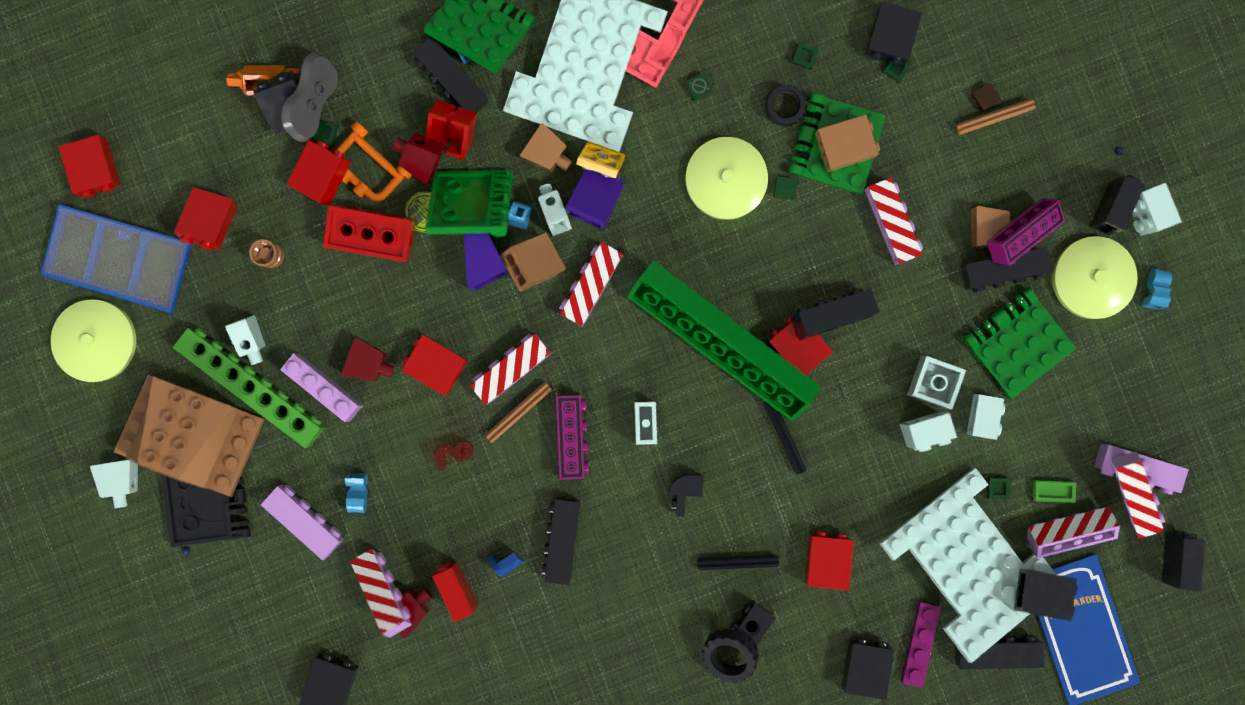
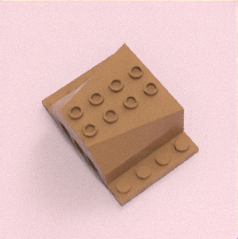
M148 375L114 452L125 456L126 459L172 478L232 497L265 419Z

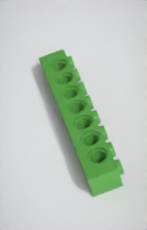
M200 328L186 329L173 349L304 448L312 446L325 428L321 425L322 421L318 417L308 415L304 412L306 409L297 402L292 403L288 400L289 396L285 392L275 390L271 387L273 384L264 377L261 379L255 375L256 371L252 367L242 365L236 355L231 352L228 354L222 350L224 348L223 345L215 340H209L206 337L207 333ZM200 344H203L205 347L203 354H200L198 351ZM217 356L221 358V364L219 367H217L214 363V360ZM234 368L238 372L236 379L231 377V371ZM249 381L254 383V390L252 392L247 389ZM266 393L271 396L269 404H266L263 400ZM282 406H285L288 410L285 417L280 414ZM298 418H301L304 421V427L302 429H299L296 426V421Z

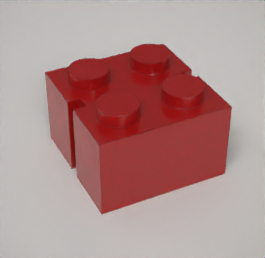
M437 100L429 112L426 137L443 143L446 146L453 139L446 154L464 160L472 147L477 113L460 107L458 110H455L454 105Z

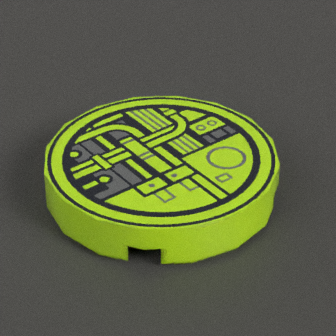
M427 191L418 192L411 196L404 210L406 217L416 218L415 230L426 233L425 225L431 193Z

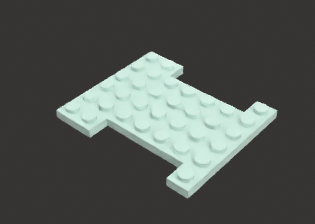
M561 0L536 78L516 71L503 111L538 124L543 123L547 127L620 152L633 112L616 107L614 104L641 26L661 33L668 12L637 0Z
M976 468L971 469L879 543L891 560H896L908 549L911 551L958 614L943 629L969 663L976 660L1030 614L1014 611L1019 570L1030 569L1055 574L1043 557L1036 558L1034 553L1022 562L973 498L988 486Z

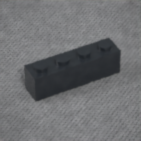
M430 36L413 52L416 57L415 63L422 70L426 68L430 72L428 77L435 85L441 84L444 88L442 90L444 95L449 100L453 98L458 103L456 105L457 109L460 107L477 113L489 102L486 95L433 37Z
M1047 247L1031 250L1023 254L1010 266L993 263L992 259L960 266L965 290L972 289L973 292L986 290L985 286L991 284L993 288L1006 286L1005 282L1013 280V284L1025 282V277L1033 276V280L1046 277L1045 273L1052 272Z
M862 288L850 293L851 296L845 297L842 294L834 297L832 302L827 303V300L816 303L814 308L809 309V306H805L796 310L797 314L791 317L799 340L801 341L870 318L879 313L880 311L871 289L863 291Z
M556 497L555 502L550 503L549 514L553 515L552 523L548 522L547 535H550V542L545 543L544 555L548 557L547 564H543L541 576H545L544 582L570 584L580 500Z
M1024 635V638L1017 639L1015 636H1003V639H999L972 663L965 659L955 645V664L960 669L1045 668L1044 642L1034 635Z

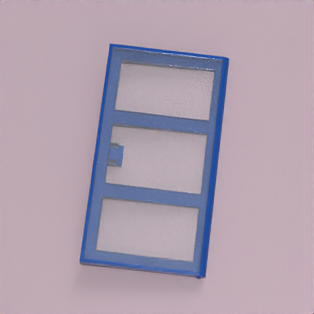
M58 204L41 275L173 313L192 245L182 243L179 238Z

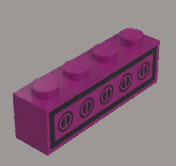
M1049 198L1040 199L990 238L987 244L993 263L1006 266L1014 264L1018 258L1029 252L1033 246L1043 241L1047 235L1064 223L1065 218L1060 201Z
M582 395L556 396L559 479H585V474L589 473V463L584 461V453H588V441L583 439V432H587V420H583L582 411H586V399H582Z

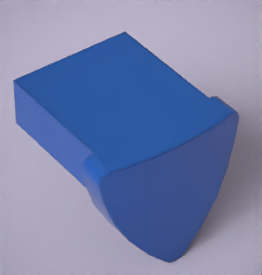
M515 552L500 562L493 554L488 556V560L496 574L501 577L523 563L520 555Z

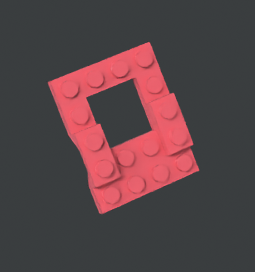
M673 0L678 4L658 40L639 31L626 72L657 88L704 0Z

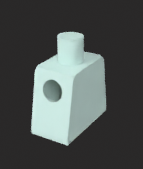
M551 184L542 185L539 188L542 196H539L538 199L552 235L555 236L571 230L572 227L558 191H553Z
M255 315L225 326L239 357L247 354L251 365L263 361L259 350L265 347V343Z
M130 460L90 466L99 496L101 498L112 496L114 508L126 507V494L137 492L138 464Z

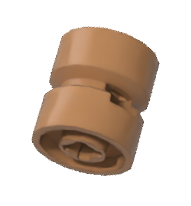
M257 240L250 247V258L258 266L273 269L282 264L284 260V251L281 246L269 240Z

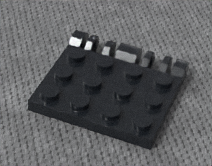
M162 474L171 547L251 536L250 528L234 530V527L249 525V520L243 519L233 522L232 514L248 512V507L231 509V505L247 503L245 488L235 489L232 497L214 490L202 488ZM240 478L237 485L245 484L244 479Z

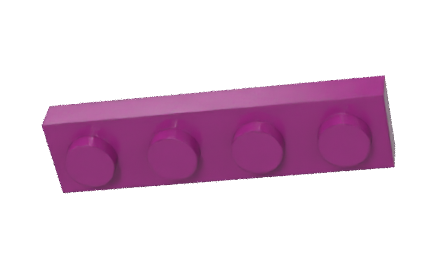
M922 601L918 602L901 678L903 684L923 688L941 609L939 605Z

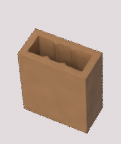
M867 115L816 131L815 135L827 173L874 159L879 155V143L877 139L874 140L873 124L870 119L868 120Z
M547 233L512 246L500 255L519 292L551 279L566 269Z

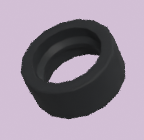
M781 85L774 88L765 103V111L768 118L779 126H790L796 123L805 110L803 93L792 85ZM789 94L796 99L797 110L792 116L781 117L775 113L773 102L778 95Z

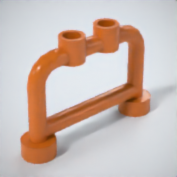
M355 121L351 126L353 131L339 145L337 150L345 153L356 142L391 174L393 179L380 193H374L349 169L342 181L345 184L350 181L355 186L352 190L361 198L365 195L372 201L384 200L405 177L409 180L412 174L402 168L400 164L395 168L363 138L368 131Z

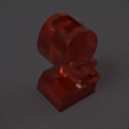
M461 441L455 447L453 444L439 446L433 452L439 471L447 467L449 463L446 458L447 455L450 454L458 462H462L472 456L474 448L468 441Z

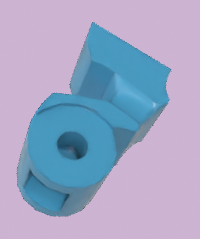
M517 201L513 202L508 216L509 225L527 230L533 206Z
M1155 268L1150 271L1146 286L1151 290V294L1148 297H1144L1141 304L1142 307L1157 310L1168 308L1171 300L1169 295L1171 288L1169 286L1172 282V272Z
M349 473L344 478L346 486H350L346 496L347 512L365 513L367 509L368 474Z

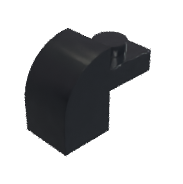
M683 474L675 478L671 483L668 494L676 495V498H672V511H675L676 516L684 517L686 496L702 497L704 477L702 474Z

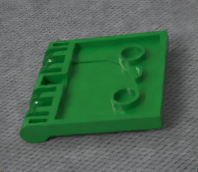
M446 0L424 27V33L495 74L501 69L536 19L530 13H527L524 17L525 10L523 9L517 12L514 19L510 18L509 15L514 10V4L509 2L502 13L501 11L507 0H488L487 3H485L486 0Z
M816 93L810 94L808 102L813 105H807L806 110L821 116L819 121L811 117H804L803 123L817 127L818 130L867 115L868 120L870 119L873 124V138L879 141L886 115L829 99ZM801 126L797 141L812 145V147L796 144L795 149L809 154V158L806 160L798 156H792L791 162L802 166L790 164L788 173L862 195L873 159L827 173L815 135L817 130L808 126Z
M510 170L435 171L425 225L426 234L491 233L494 236L506 235L508 219L506 217L509 216L513 172Z
M1029 287L1024 289L1021 295L1014 297L1016 303L1023 311L1018 314V311L1011 303H1006L1004 307L1012 319L1002 308L989 317L998 329L997 331L989 321L985 320L982 322L983 327L991 336L986 339L982 332L975 328L972 330L974 336L968 333L963 337V341L1009 399L1016 397L1077 349Z

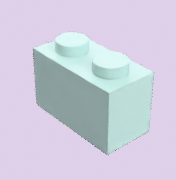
M973 394L967 435L997 440L1002 431L1000 420L1001 415L1005 412L1004 399Z
M655 401L635 402L636 445L657 444Z

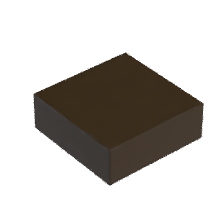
M991 83L971 94L981 112L1001 100Z

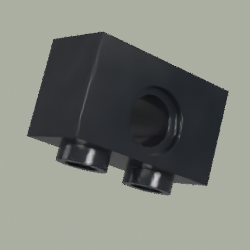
M753 600L751 604L747 603L741 612L743 614L739 621H734L730 630L736 629L741 634H747V637L755 642L754 645L757 646L776 617ZM750 620L756 622V626L753 629L746 628V623Z

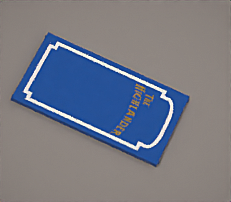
M1091 554L1090 556L1052 568L1056 575L1077 579L1076 584L1078 587L1077 594L1074 597L1075 613L1071 621L1037 615L1067 704L1078 705L1140 684L1097 554Z

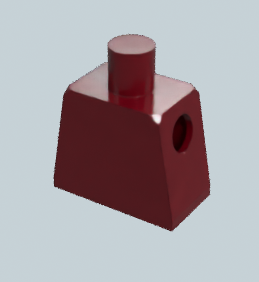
M414 134L408 142L398 137L392 148L402 153L399 162L400 166L427 184L435 174L446 145L422 135Z
M354 338L341 375L378 381L380 374L391 378L395 366L385 363L388 354L363 339Z
M411 588L402 593L403 599H401V602L409 610L411 615L409 620L412 624L399 632L404 640L429 612V608L425 603L432 598V595L426 588L418 594Z

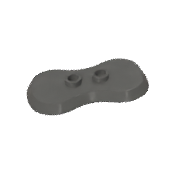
M312 52L305 58L302 64L299 84L282 108V124L288 134L299 142L308 141L317 132L322 107L327 98L335 91L338 83V74L335 67L320 53Z

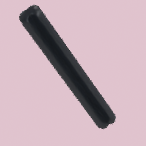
M764 401L763 404L797 475L804 473L806 467L781 413Z
M777 555L699 558L697 560L698 570L779 566V557Z

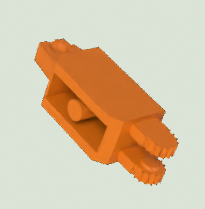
M246 65L243 69L237 70V73H229L226 80L228 86L240 87V89H243L244 94L253 95V85L262 79L269 80L281 72L293 71L295 76L299 77L301 76V70L298 68H286V65Z

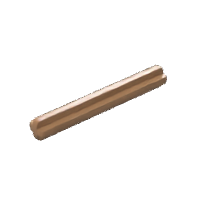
M1028 99L958 123L955 126L956 131L961 135L1026 113L1036 108L1033 99Z
M546 382L541 384L485 434L486 438L491 443L494 442L552 390Z

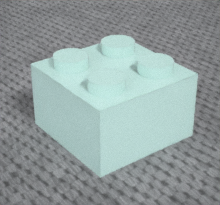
M1166 183L1142 191L1132 213L1134 228L1140 236L1158 232L1181 222Z
M920 356L907 395L952 410L966 370L928 356Z
M936 412L900 423L906 447L914 449V451H927L931 449V445L939 444V446L951 443V439L957 438L950 413Z

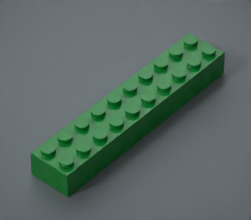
M655 261L650 264L627 296L791 421H794L812 404L822 388L814 380L799 371L797 367L791 365L781 355L774 352Z

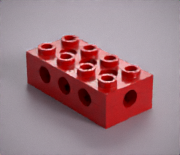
M339 204L329 205L323 247L406 262L411 259L416 218ZM347 224L352 227V234L347 231ZM367 228L373 231V237L367 234ZM388 232H391L394 235L393 241L388 239Z

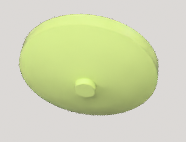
M719 137L704 143L692 155L686 169V188L691 201L704 214L721 220L736 219L750 213L760 203L767 189L768 171L763 157L751 144L734 137Z
M1099 236L1083 238L1068 245L1058 256L1052 274L1053 288L1058 300L1071 313L1087 319L1110 317L1120 312L1131 301L1137 286L1136 265L1130 253L1118 242Z
M102 300L79 301L66 308L57 318L51 333L52 353L60 368L75 379L86 382L109 380L120 374L131 362L136 349L135 328L128 315L121 308L110 302Z

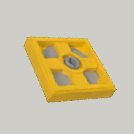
M588 141L580 153L576 164L586 170L597 171L605 177L616 178L626 155Z

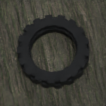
M723 628L721 631L718 629L706 639L701 653V657H703L702 663L706 665V670L709 673L711 672L717 679L721 678L724 682L731 681L732 683L744 682L747 677L750 678L753 672H755L759 659V654H757L758 648L754 645L755 642L749 639L745 633L741 634L736 629L729 630V628ZM722 645L732 646L743 653L746 663L739 666L723 663L716 656L714 649Z

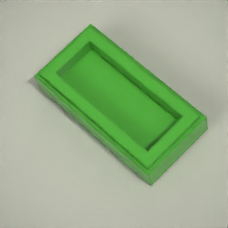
M1033 480L1032 501L1076 503V482Z

